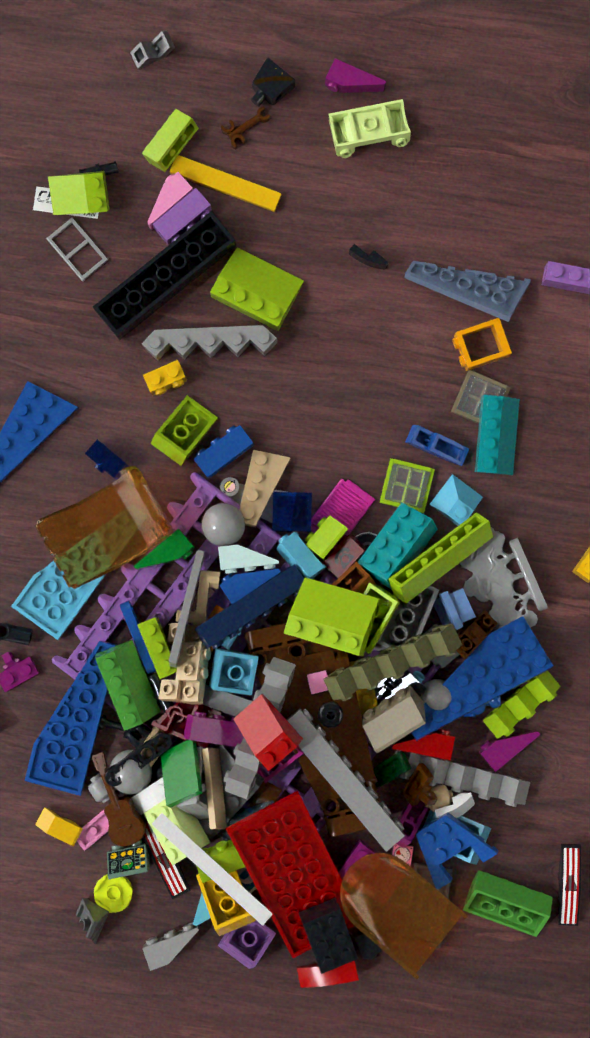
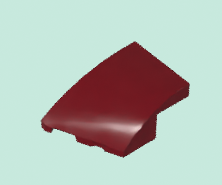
M176 702L158 720H154L151 725L187 741L188 739L183 737L188 714L194 715L195 711L207 713L206 716L209 715L211 718H213V714L222 716L224 714L204 705ZM196 741L198 747L209 748L211 744Z

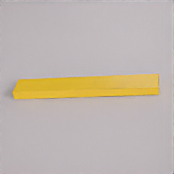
M180 155L173 161L169 171L170 174L174 175L179 172L186 180L272 212L276 211L281 198V193Z

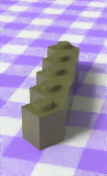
M453 624L437 626L432 629L431 633L422 636L421 634L407 639L402 645L397 647L393 645L381 650L380 654L372 658L367 656L355 661L354 665L346 669L341 667L323 680L333 700L341 699L346 701L352 698V694L358 689L367 688L372 690L384 678L393 677V679H398L410 667L419 666V668H424L436 656L445 655V657H450L456 653V650L462 646V643Z

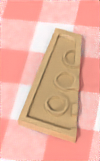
M253 450L239 509L244 517L246 526L256 528L270 497L273 495L290 461V457Z

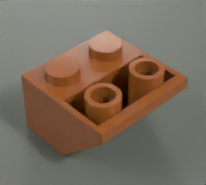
M355 562L332 585L363 594L369 583L375 585L376 583Z

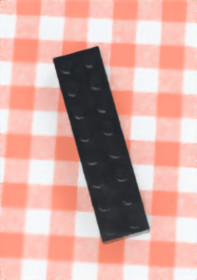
M210 211L96 303L93 309L120 341L235 248L236 241L212 211Z

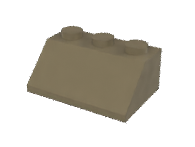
M410 685L398 690L395 695L389 699L382 700L379 705L373 709H368L362 715V726L376 753L381 752L426 724L424 702Z

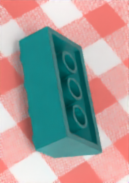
M494 395L481 396L475 472L513 475L520 399Z

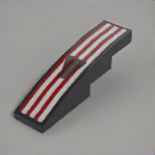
M146 820L147 828L143 836L171 898L175 899L191 890L179 862L172 866L154 831Z
M561 844L558 872L559 908L557 921L558 925L578 926L581 892V844Z

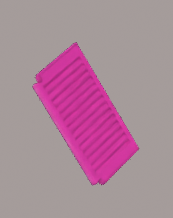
M341 478L308 522L307 526L311 527L309 531L315 533L319 529L317 524L323 517L328 518L330 515L348 528L347 532L343 535L348 536L375 499L349 479L345 482ZM337 543L333 549L335 550L339 544Z

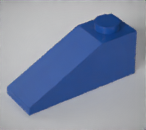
M279 569L235 574L234 576L229 574L221 579L222 584L219 586L231 604L279 575L281 571Z

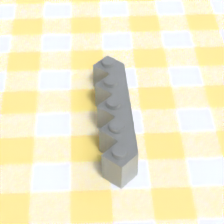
M263 325L154 330L142 345L157 360L170 347L185 360L197 346L212 358L223 345L239 357L252 344L265 356L277 344V338Z
M273 657L270 664L266 663L263 671V674L266 675L264 684L260 690H256L253 701L263 693L274 707L281 712L285 701V694L288 686L290 687L296 665ZM243 738L241 744L237 743L233 753L236 755L235 764L231 771L227 770L224 782H226V792L247 799L255 784V777L262 763L255 757L245 738Z
M404 751L412 769L401 775L400 778L409 780L417 765L424 763L434 776L430 783L431 786H436V783L445 784L452 787L451 790L454 792L472 791L478 793L479 798L490 800V797L505 800L506 805L516 807L517 804L525 805L530 786L529 781L485 769L474 768L458 762Z

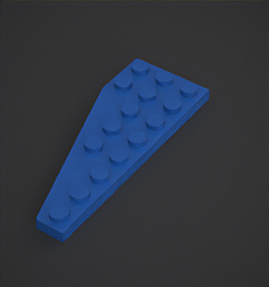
M523 616L490 633L442 684L451 693V702L448 707L443 710H435L429 707L427 703L424 704L426 724L411 732L416 741L553 668V664Z
M100 640L82 670L34 742L25 781L79 796L82 795L108 693L96 662L95 654L117 646L116 644Z

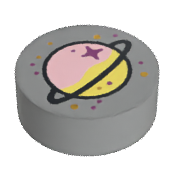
M228 477L221 482L220 489L227 496L233 497L239 492L240 485L235 478Z

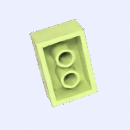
M163 800L144 813L172 866L187 856L152 825L161 813L200 848L211 843L196 817L181 810L177 805L171 808L167 807L166 800Z

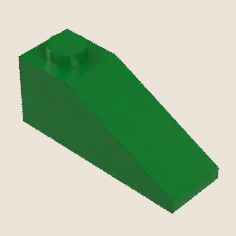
M177 529L135 564L134 568L140 570L177 561L182 558L185 560L194 553L192 549L195 547L182 531Z

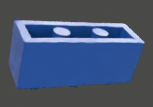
M240 425L230 427L224 437H217L210 443L212 446L206 450L203 448L195 454L196 458H194V461L208 479L254 446V443Z

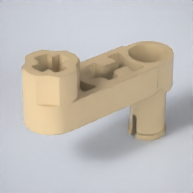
M200 571L197 608L195 611H191L188 623L201 625L206 621L209 589H219L220 572ZM177 610L176 622L179 621L181 610Z

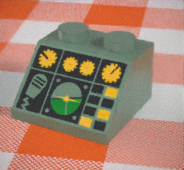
M142 840L124 847L113 845L111 846L112 849H109L107 852L108 880L148 872L152 866L149 849L146 842L142 843Z

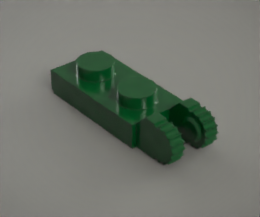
M404 751L396 753L373 768L374 775L378 780L375 784L376 789L387 785L412 769Z

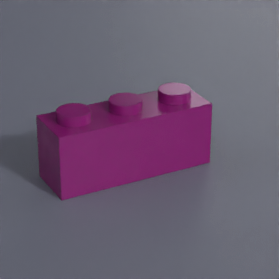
M196 711L194 715H187L183 738L236 747L237 743L241 744L244 738L234 721L235 717H232L230 721L225 720V716L213 714V718L206 717L207 713Z

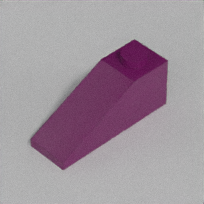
M335 58L325 78V86L333 92L339 91L341 93L384 92L386 81Z
M533 730L493 739L491 742L487 740L480 746L481 750L479 753L496 772L541 734Z
M419 801L418 805L411 806L407 802L398 817V820L405 828L403 830L405 836L396 843L402 848L407 847L412 842L428 810L423 801Z

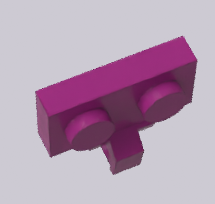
M11 651L1 655L6 664L3 666L5 671L0 673V685L4 692L10 691L40 673L31 656L20 661L19 658L14 659Z

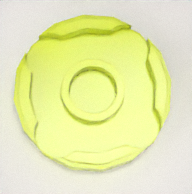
M108 874L98 880L94 887L96 904L109 911V913L123 911L129 905L133 896L131 882L125 876L108 880Z

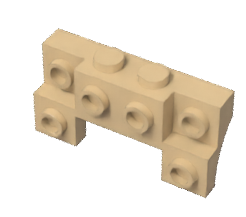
M170 623L167 642L173 644L178 623ZM187 625L178 660L176 679L161 680L159 700L203 705L211 650L205 647L195 631V628L199 625Z

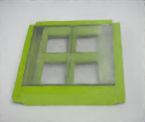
M390 458L379 503L393 507H399L401 503H404L424 514L435 469Z

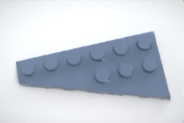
M419 261L411 263L404 277L507 322L510 321L531 282V279L526 278L524 281L515 280L513 276L503 278L497 277L494 273L465 269V271H459L451 266H448V269L437 267L436 264Z

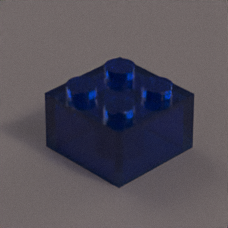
M273 492L272 531L311 532L312 493Z

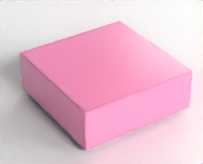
M326 670L307 675L311 694L328 690L323 680L327 677Z

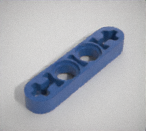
M131 602L121 603V611L147 673L156 672L137 626L139 621Z

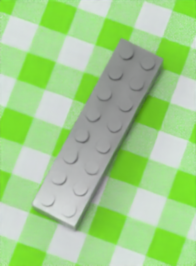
M299 708L286 720L303 738L298 745L299 748L387 852L405 836L403 833L405 828L396 816L394 818L390 816L391 811L383 801L381 803L378 802L377 793L371 786L366 787L363 784L365 782L363 776L357 770L353 772L350 768L352 767L351 762L345 755L341 757L338 754L339 748L332 739L328 741L324 737L326 732L319 724L316 726L313 724V717L307 709L302 710Z

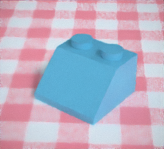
M216 648L209 687L217 691L252 695L259 656Z

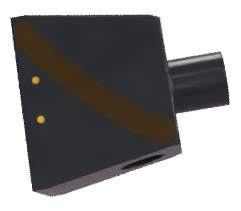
M267 58L252 82V88L256 93L251 98V101L258 107L265 100L269 104L274 105L295 88V79L270 58Z

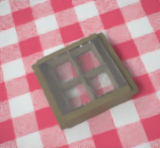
M468 370L451 412L479 424L481 396L507 397L511 387Z

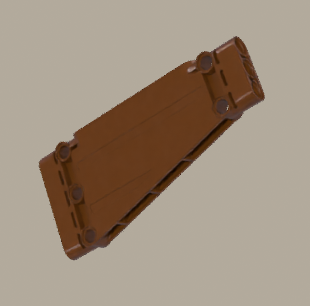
M286 623L244 632L248 654H261L264 657L263 664L257 665L256 676L261 686H263L266 676L263 674L266 663L270 664L273 657L296 665L290 687L288 686L285 701L280 712L283 717L287 719L299 708L302 710L307 709L313 717V724L315 726L319 724L326 732L324 737L328 741L332 739L339 748L338 754L341 757L345 755L351 762L352 767L350 768L353 772L357 770L365 780L363 784L366 787L371 786L377 793L374 770L365 730L362 726V717L356 692L352 694V698L346 701L341 699L333 700L328 690L311 694L307 678L308 674L326 670L328 676L341 667H344V669L350 667L347 652L304 639L288 644V641L299 638L284 634ZM282 642L280 646L269 648V645ZM295 645L302 648V654L297 657L291 653V648ZM263 647L262 650L250 651V649ZM327 701L338 703L343 710V720L334 728L323 726L318 719L319 707ZM304 753L297 759L323 809L328 836L334 837L366 830L367 828ZM327 801H334L336 807L333 810H328L325 807Z

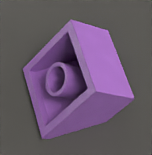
M256 920L226 933L217 946L250 969L257 965L276 933L266 925L262 926Z

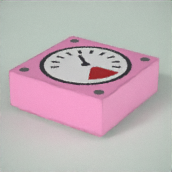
M395 844L393 846L391 863L410 866L413 846L408 845L402 848Z

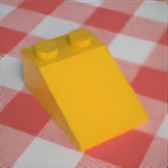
M237 870L228 873L242 885ZM199 874L196 875L214 929L219 936L256 921L253 916L213 880L202 883Z

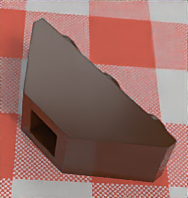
M485 610L482 611L458 634L462 646L456 651L466 659L498 623Z

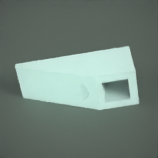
M240 545L218 547L221 571L225 570V574L237 573V569L242 568L245 569V572L256 571V567L264 566V570L275 569V565H279L278 560Z

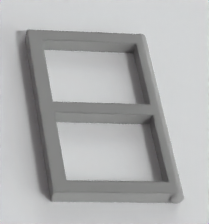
M70 218L46 238L82 282L108 261L106 256L73 218ZM73 224L86 240L65 256L53 242V239ZM89 243L102 260L82 276L69 259Z

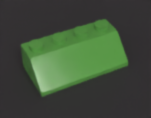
M133 640L95 654L96 662L124 731L143 724L161 712Z
M478 870L472 880L463 911L537 937L550 918L553 897Z

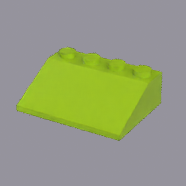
M237 247L219 274L210 294L211 298L279 331L304 280Z
M305 577L289 613L284 634L354 655L364 656L380 599Z

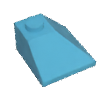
M452 474L429 505L459 526L470 517L483 497Z

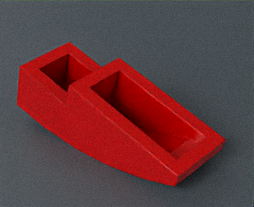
M355 960L321 974L317 963L297 967L301 988L329 986L359 980Z

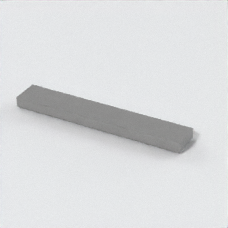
M201 550L196 551L169 657V665L176 668L205 557L204 551Z

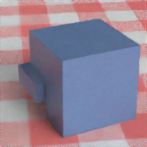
M463 588L451 593L445 591L438 594L440 598L436 599L433 604L442 625L453 624L455 630L464 627L463 622L476 617Z

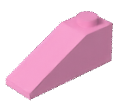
M179 172L175 175H169L163 184L147 222L151 230L154 229L153 223L193 191V188Z

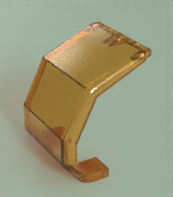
M130 466L119 471L122 476L113 483L78 503L42 517L37 521L35 528L40 537L45 538L43 542L50 555L54 554L53 560L59 571L64 572L62 576L69 588L76 589L118 569L151 550L172 534L173 528L137 467Z

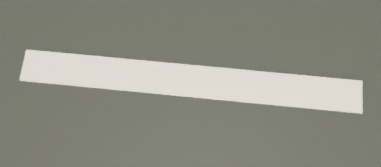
M163 813L154 820L152 825L262 926L272 916V913Z

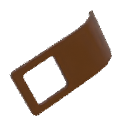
M263 781L249 807L259 811L275 803L282 789L268 781L266 783ZM246 811L243 819L248 816L249 811Z

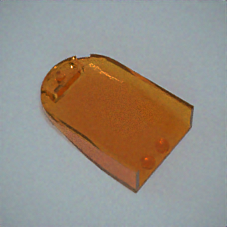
M372 853L359 858L348 868L341 883L340 898L348 919L415 979L419 978L418 970L461 916L464 919L467 918L463 911L406 862L391 854Z

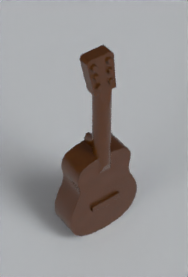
M105 752L94 754L92 760L96 770L101 775L111 801L104 809V813L109 821V837L118 846L132 845L144 836L147 828L146 822L135 810L133 800L130 797L119 798L114 786H110L106 782L105 773L108 766Z

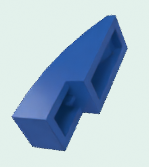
M412 425L405 441L409 445L459 466L463 465L469 448L419 425Z

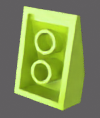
M105 171L48 176L53 215L109 211Z
M187 395L158 429L150 444L182 466L218 417Z

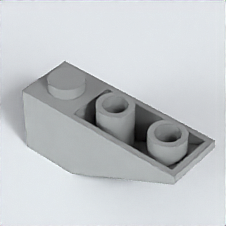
M189 923L183 926V930L176 932L174 929L166 932L165 936L157 939V936L147 939L142 949L150 971L169 964L199 931L200 924L195 926L193 923Z

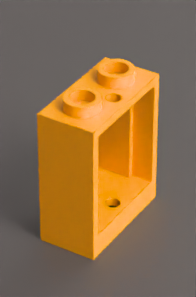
M500 318L457 331L452 339L455 349H459L461 355L459 356L460 364L462 367H465L466 371L507 358L512 354ZM491 327L499 353L471 362L463 336Z

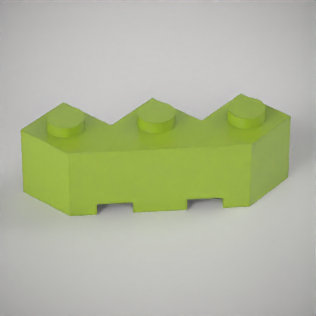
M548 670L527 681V684L517 689L506 698V701L500 707L494 708L484 718L483 722L497 739L503 735L507 737L515 731L513 727L518 721L525 717L526 719L531 718L536 713L535 709L540 703L545 700L549 702L557 696L556 691L561 686Z

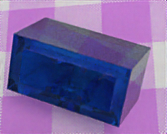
M98 439L85 453L96 463L94 465L96 469L101 473L106 471L116 480L129 467L127 463Z

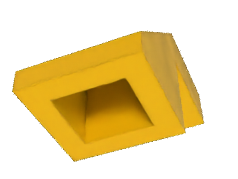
M45 807L35 824L46 834L71 846L75 845L83 830L74 821L62 818L51 809Z

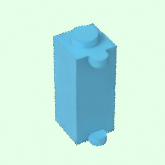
M293 532L291 535L285 534L280 538L276 550L290 566L296 565L303 578L313 579L326 568L300 539L297 532Z

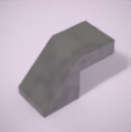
M161 31L152 42H140L130 53L137 68L141 69L165 58L175 46L168 31Z

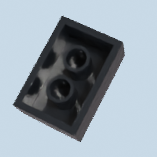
M335 898L298 912L321 974L358 959L342 911Z

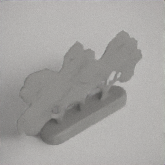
M491 527L493 538L460 562L462 568L473 572L472 577L465 581L464 592L466 596H475L481 602L488 600L493 602V607L488 614L498 624L492 631H496L522 616L531 628L537 624L538 618L533 611L527 609L528 600L533 599L539 611L548 609L518 538L509 541L513 553L507 554L503 552L504 534L494 531ZM502 555L504 558L498 559L497 556ZM513 558L516 559L521 570L516 575L506 566ZM524 577L529 590L521 595L514 591L512 584L515 580ZM516 595L519 596V598L514 599L513 596ZM523 600V602H520L523 606L519 611H516L515 606L517 602ZM525 609L526 613L522 615L521 613Z

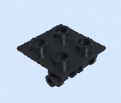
M406 670L404 675L398 679H393L392 677L381 680L375 688V696L380 700L382 698L389 699L398 690L409 685L421 696L426 691V688Z

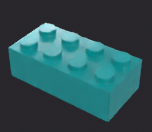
M401 503L357 563L371 578L392 590L389 578L417 558L438 529L432 518Z

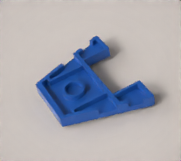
M448 812L416 833L437 890L450 883L453 879L441 863L471 846L482 862L487 861L498 853L496 847H491L484 842V838L480 835L476 836L468 830L469 827Z

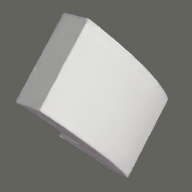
M471 792L460 793L452 797L453 805L435 809L436 817L439 818L448 812L455 818H458L466 813L475 804Z

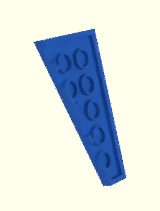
M27 381L0 432V483L29 454L33 453L58 426L62 425L78 407Z

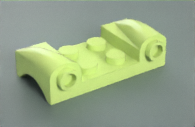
M403 99L329 114V124L336 155L342 158L350 157L355 152V147L391 140L392 145L404 147L410 141L411 131L407 124Z

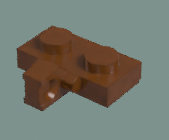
M424 763L417 765L402 791L411 806L418 805L419 801H423L426 806L435 805L438 800L435 793L431 791L432 788L430 786L434 776Z

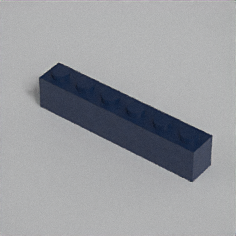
M294 564L196 627L195 631L207 649L210 647L216 649L224 643L222 639L225 637L233 638L240 633L238 629L242 626L250 627L256 623L255 618L259 615L265 617L270 614L273 606L276 604L279 607L289 601L287 597L292 594L296 597L304 578Z

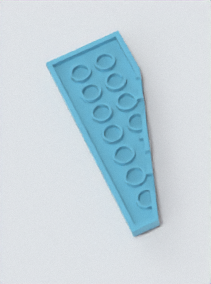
M131 504L105 525H102L98 530L66 551L58 559L34 574L11 607L59 640L149 515L134 504Z

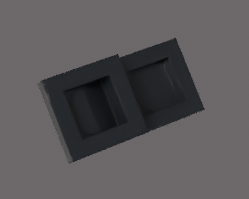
M355 244L349 249V255L365 265L383 270L388 266V261L374 250L370 255H367Z

